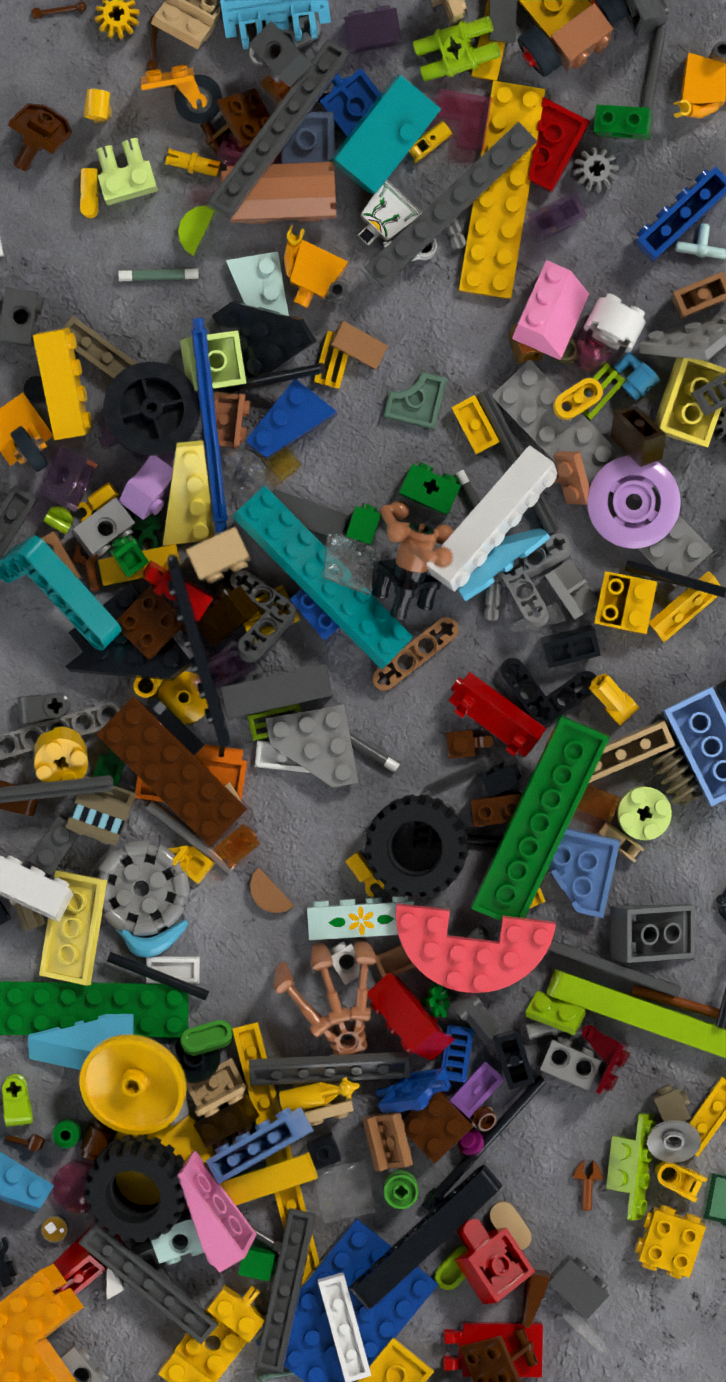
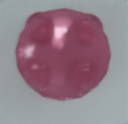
M82 1160L67 1163L59 1169L54 1177V1187L52 1189L54 1198L61 1208L70 1213L82 1214L89 1212L88 1207L91 1203L85 1201L84 1193L87 1189L84 1185L89 1174L88 1172L92 1167L90 1163Z

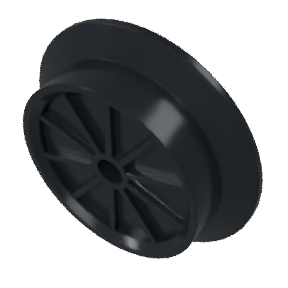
M142 362L127 367L112 380L104 397L103 412L110 433L122 446L141 455L157 456L175 451L176 443L187 442L191 438L199 421L200 403L193 384L182 372L164 363ZM148 409H153L155 412L151 413Z

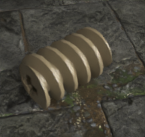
M678 746L659 755L651 764L652 766H661L656 775L666 776L661 781V785L670 784L669 789L665 792L666 795L675 794L670 803L683 805L702 796L703 792H694L699 786L698 782L689 783L694 774L692 772L685 773L690 765L689 763H680L685 755L683 753L675 754L680 748Z

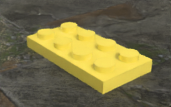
M60 870L55 871L54 879L56 877L67 882L73 896L59 923L48 918L39 976L81 985H91L107 880Z

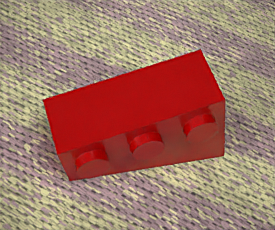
M387 973L368 991L367 996L371 1000L369 1003L370 1007L378 1015L382 1014L387 1021L384 1024L394 1035L398 1034L401 1037L402 1041L400 1044L409 1054L415 1053L432 1061L455 1040L450 1034L441 1031L436 1025V1018L428 1015L420 1005L421 1002L399 977Z

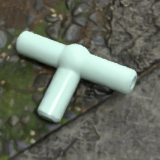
M702 223L699 225L697 244L679 241L675 244L676 252L694 254L700 258L707 256L726 259V249L707 246L710 229L708 224Z

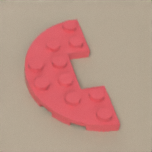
M396 903L398 935L412 963L419 971L437 984L466 993L496 991L524 978L540 963L546 954L556 927V922L502 916L499 941L447 935L449 909Z

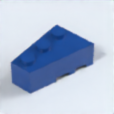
M294 379L245 442L265 460H268L302 436L316 429L322 423L336 416L337 411L297 379Z

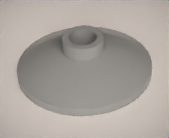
M678 1120L659 1123L651 1129L647 1137V1146L650 1153L659 1160L672 1163L690 1159L698 1152L701 1144L697 1129L689 1123Z

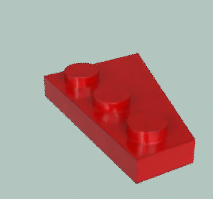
M543 97L541 120H539L537 131H539L537 144L533 150L528 179L533 184L553 193L590 121Z

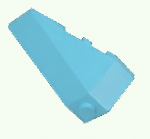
M541 527L504 537L502 543L489 552L486 561L480 567H476L470 574L468 582L457 589L458 593L467 601L495 582L493 576L502 571L508 572L513 568L516 558L527 557L549 540L550 536Z
M105 1014L98 1016V1020L84 1023L83 1020L75 1022V1026L64 1029L56 1027L29 1034V1059L81 1070L90 1051L103 1040L117 1035H135L134 1014Z

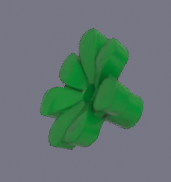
M436 983L429 989V996L422 997L421 1003L424 1007H431L432 1016L445 1018L447 1016L445 1009L450 1007V1002L445 999L450 996V991L448 988L443 989L442 985Z

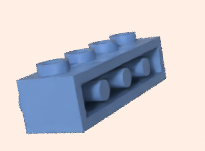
M300 1107L294 1111L287 1108L275 1115L277 1120L273 1123L268 1119L255 1126L257 1132L250 1134L247 1131L235 1138L236 1144L230 1146L229 1142L216 1148L215 1152L217 1154L206 1160L217 1183H222L313 1132L314 1130L302 1108Z

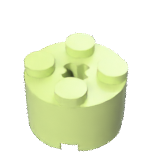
M638 786L628 790L620 797L616 806V817L619 826L626 834L635 839H655L666 831L671 821L672 811L668 799L663 793L651 787ZM647 806V811L650 815L648 818L644 817L640 820V814L637 811L639 808L644 809Z

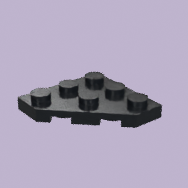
M232 301L212 315L222 333L238 330L244 370L249 378L270 374L317 342L304 319L279 314L277 311L262 307L257 308L246 305L244 302Z

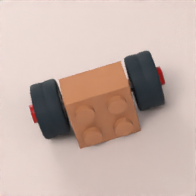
M588 0L592 5L553 33L550 39L537 26L531 27L517 38L518 45L523 52L522 57L531 68L533 67L543 77L548 76L561 65H563L566 71L572 67L575 70L579 69L588 61L587 58L591 53L595 51L596 54H599L610 45L608 42L611 40L613 27L628 15L624 1Z

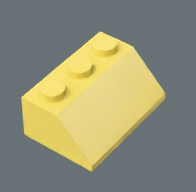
M676 357L654 421L666 433V436L703 447L709 446L722 407L704 416L691 393L724 373L726 368L704 360ZM724 380L722 383L726 388V380ZM712 387L719 400L723 397L717 387ZM707 391L704 392L703 395L709 405H713L714 403Z

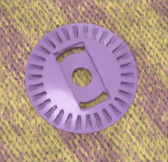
M630 456L612 460L599 470L590 484L587 499L589 517L597 532L610 543L630 549L648 547L663 539L674 527L681 505L677 483L672 474L662 464L655 461L640 467ZM653 486L657 488L659 493V512L654 510L656 499L651 489ZM609 492L614 494L612 504L617 514L615 518L612 517L608 508ZM630 494H637L641 497L642 505L639 509L631 510L627 507L626 498Z

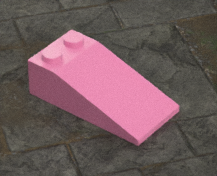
M193 1151L180 1170L178 1177L181 1181L180 1184L206 1258L220 1273L245 1258L257 1234L223 1187L217 1183L214 1175L198 1153Z

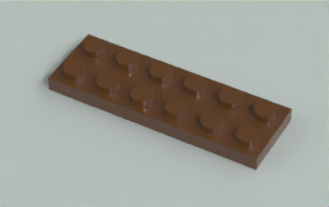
M135 696L96 734L209 846L248 809Z

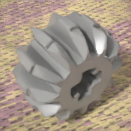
M592 147L591 156L586 151H583L581 153L583 160L576 159L575 165L580 167V169L574 170L573 175L583 176L577 181V184L580 186L585 182L588 183L585 189L586 192H589L593 185L595 186L596 193H600L601 184L605 189L609 190L611 184L608 180L615 182L618 178L615 174L611 173L619 169L618 165H610L615 160V156L611 155L606 159V149H603L601 154L597 155L596 147ZM593 165H598V169L602 168L599 176H594V172L590 173Z

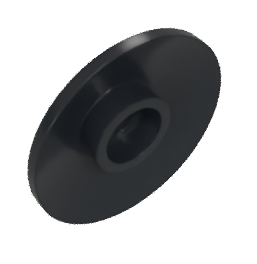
M178 1038L171 1045L169 1051L181 1065L186 1083H200L211 1078L220 1065V1050L217 1049L197 1056H191L183 1051L181 1038ZM193 1059L199 1060V1063L196 1065L190 1064Z

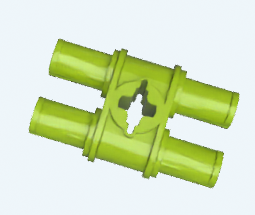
M487 16L469 23L459 21L457 25L442 30L438 28L435 34L413 41L417 56L439 49L443 55L442 60L420 67L423 80L427 82L445 75L452 78L457 73L469 69L476 70L479 64L501 57L497 42L475 49L471 44L472 38L494 31L490 17ZM455 44L462 46V48L458 50V55L452 52V50L456 48Z

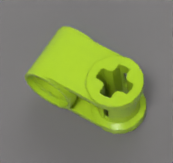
M11 1074L2 1085L6 1127L33 1124L31 1101L29 1100L27 1081L20 1074ZM12 1082H15L16 1086H21L17 1093H14L11 1088L8 1089Z

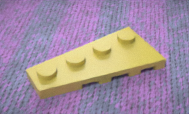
M203 440L176 443L163 545L202 542L215 537Z

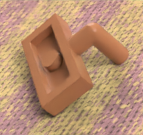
M557 452L553 455L558 472L554 482L561 483L566 504L587 505L590 487L580 452Z

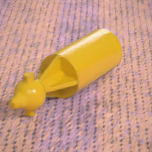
M345 1077L342 1078L339 1086L318 1082L280 1091L282 1111L287 1108L294 1111L301 1107L304 1111L322 1107L330 1103L339 1094L346 1096V1099H350L353 1092L360 1088V1084L352 1083Z

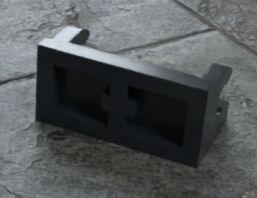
M592 625L540 637L549 668L601 656L596 632Z

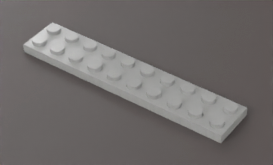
M529 359L492 396L496 403L554 463L553 455L559 451L580 452L590 487L599 470L612 460L623 456L582 413L571 420H562L555 415L553 403L562 392ZM563 403L562 409L570 411V406L567 403ZM652 487L651 489L656 499L654 510L659 512V493ZM609 492L608 508L612 517L615 518L617 514L612 504L614 494ZM630 494L626 498V505L631 510H637L642 505V499L637 494ZM678 515L674 527L663 539L648 547L637 548L655 568L683 576H688L713 552L707 543L680 515Z

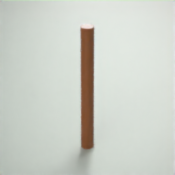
M635 984L631 991L632 995L717 1019L720 1010L716 1007L681 997H674Z

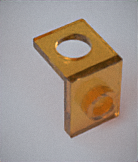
M587 785L577 809L611 822L621 797Z

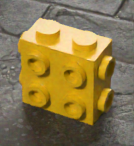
M661 1205L660 1208L653 1206L652 1212H647L645 1215L643 1227L646 1230L643 1238H638L634 1250L635 1253H638V1260L642 1262L641 1266L656 1271L657 1267L667 1270V1275L677 1279H682V1276L690 1278L706 1230L705 1224L701 1222L702 1218L690 1213H686L685 1217L675 1214L676 1209L666 1205Z

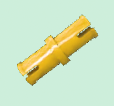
M169 148L165 165L187 169L188 173L194 174V172L217 178L221 161L200 157L195 152L188 154Z

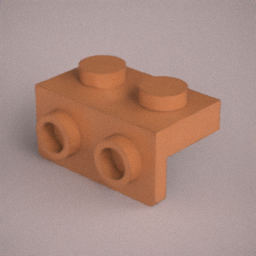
M214 392L219 447L240 449V443H246L247 427H243L244 416L249 417L250 401H246L245 394Z

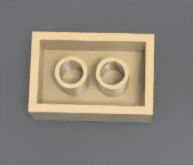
M236 527L186 550L199 579L210 584L225 578L224 572L229 570L237 572L249 567L247 562L252 560Z

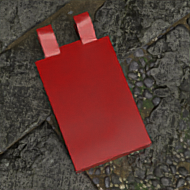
M463 1322V1330L444 1329L445 1344L459 1343L460 1347L463 1344L502 1336L508 1352H511L520 1346L513 1332L519 1328H524L529 1341H532L534 1344L533 1351L538 1363L528 1367L526 1359L522 1354L513 1361L519 1377L542 1378V1322H532L530 1328L524 1327L522 1322ZM460 1348L459 1356L444 1355V1370L462 1369V1377H472Z

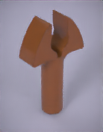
M77 544L73 555V563L84 565L90 591L97 592L100 590V585L94 563L100 557L96 554L92 558L88 557L89 559L86 560L81 554L80 544Z
M584 1160L580 1161L573 1173V1178H579L582 1182L581 1209L583 1211L592 1210L593 1182L596 1179H603L601 1171L594 1160H592L593 1171L589 1174L588 1178L583 1172Z

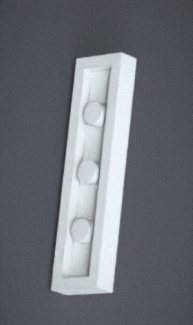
M344 1273L318 1279L345 1382H352L371 1376Z

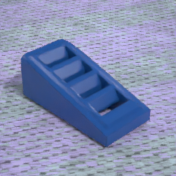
M448 1024L446 1034L451 1036L452 1033L465 1035L467 1040L455 1039L451 1043L453 1045L465 1046V1051L450 1049V1045L443 1050L441 1068H444L445 1071L447 1066L462 1068L461 1073L446 1071L449 1076L447 1080L466 1083L474 1030L470 1027ZM448 1056L464 1057L463 1062L448 1060Z

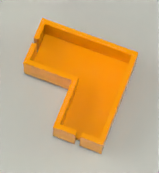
M54 1264L39 1270L0 1302V1382H77L47 1340L50 1334L84 1308L71 1288L57 1295L53 1293V1291L67 1284Z

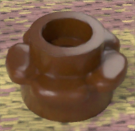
M479 1107L474 1112L471 1123L473 1127H478L481 1131H488L495 1126L497 1117L492 1107Z

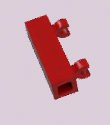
M471 672L464 679L458 677L450 688L454 693L448 701L457 707L454 712L461 718L467 714L508 745L506 751L513 756L518 752L523 757H526L546 730L543 725Z

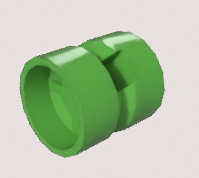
M403 1169L394 1170L389 1173L384 1182V1195L388 1204L397 1209H406L415 1203L419 1193L415 1176L408 1170Z

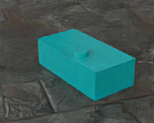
M402 75L394 76L329 161L334 162L338 169L367 193L375 194L440 112L441 108Z

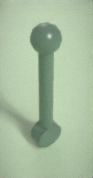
M290 1370L283 1371L282 1373L268 1374L260 1372L257 1375V1380L265 1382L267 1379L295 1374Z

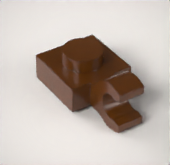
M473 729L446 732L449 759L476 756L475 748L493 746L492 735L473 737Z

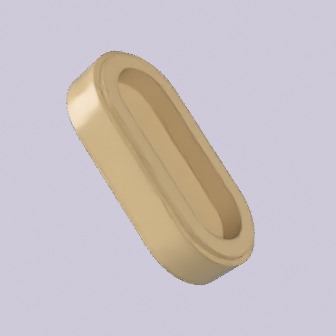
M507 1201L496 1202L490 1209V1219L495 1228L507 1227L520 1249L527 1248L531 1243L532 1235L524 1220L511 1203Z

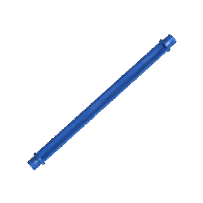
M193 318L191 333L196 361L212 522L215 523V532L227 531L226 521L228 517L223 490L214 395L208 356L207 328L204 327V318Z

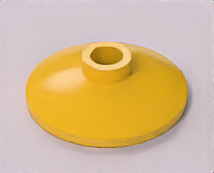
M184 671L173 681L164 680L158 691V698L184 724L198 721L205 715L204 709L209 708L206 698L201 699L197 684L201 683L200 676L188 671ZM183 692L189 696L186 703L179 701V695Z

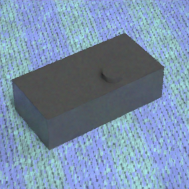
M326 664L269 676L268 672L252 675L253 680L221 687L228 719L333 695Z

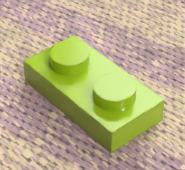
M540 991L535 993L526 1010V1017L575 1035L586 1015L584 1008Z

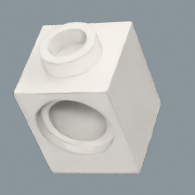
M343 941L331 948L332 965L344 984L346 985L358 978L360 964H357L356 960L350 968H344L339 963L340 957L344 954H349L354 958L352 942L346 945Z

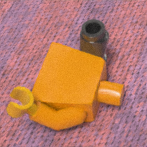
M725 41L715 42L708 58L693 53H688L685 58L681 99L673 103V105H678L681 111L674 113V117L686 116L702 119L718 111L719 107L725 103Z
M293 225L290 226L287 232L288 241L284 253L285 273L290 278V284L299 288L293 302L301 307L308 308L313 295L323 300L328 298L335 302L342 301L347 296L348 287L343 281L338 280L346 270L348 261L302 240L305 233L303 228L300 235L295 236L292 233Z

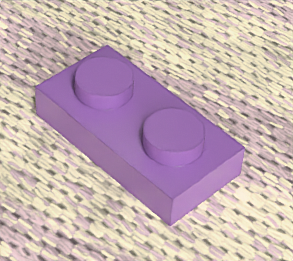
M485 1060L449 1100L470 1118L505 1078Z

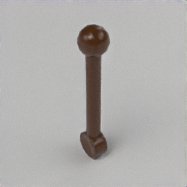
M78 2L77 5L45 10L34 8L31 11V15L34 19H40L42 15L75 10L84 12L86 4Z
M154 15L151 16L150 23L152 22ZM152 25L150 61L147 63L149 70H156L158 68V64L155 61L157 27Z

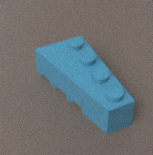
M0 1152V1200L38 1213L54 1185Z

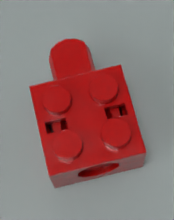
M470 1219L457 1229V1234L467 1250L454 1261L482 1304L498 1303L535 1273V1270L507 1227L493 1229L488 1233L479 1219Z

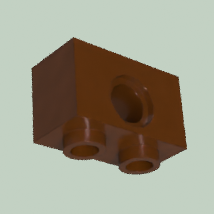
M523 793L470 799L473 826L479 827L510 822Z

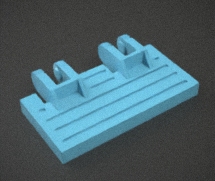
M220 0L226 38L237 37L235 25L239 24L243 50L249 49V37L247 36L245 24L256 22L258 35L263 30L262 20H266V26L272 21L278 28L284 30L290 29L288 16H292L295 40L297 42L302 41V30L299 26L298 16L309 15V30L312 39L318 38L315 12H318L320 24L331 22L328 0Z

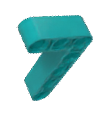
M33 535L12 547L0 559L1 580L11 583L27 574L94 648L104 650L121 632L118 622L38 536Z

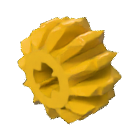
M102 0L105 7L96 6V12L101 14L95 17L96 23H102L99 30L102 33L108 30L109 38H113L115 32H118L119 39H123V31L125 30L128 34L132 35L133 30L130 25L139 26V21L134 17L140 15L139 9H133L136 5L134 0H129L127 3V0H112L110 2ZM116 11H120L121 14L119 21L114 19Z

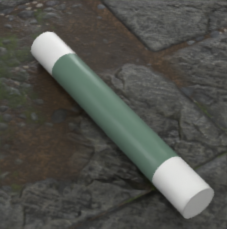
M198 268L119 271V282L199 279Z

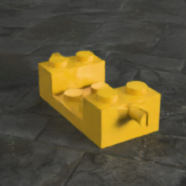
M224 1283L204 1309L219 1322L218 1326L209 1336H217L220 1339L221 1345L217 1349H210L205 1341L200 1344L186 1333L162 1364L158 1374L168 1382H218L219 1378L245 1344L252 1340L265 1323L266 1315L252 1305L260 1291L258 1289L255 1290V1287L251 1286L242 1297Z

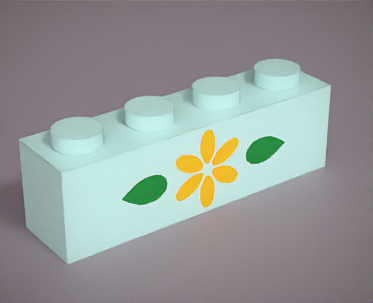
M393 896L392 901L382 902V897L366 898V903L355 904V899L339 900V905H329V901H313V906H308L309 940L398 935L396 903L414 905V900H408V896Z

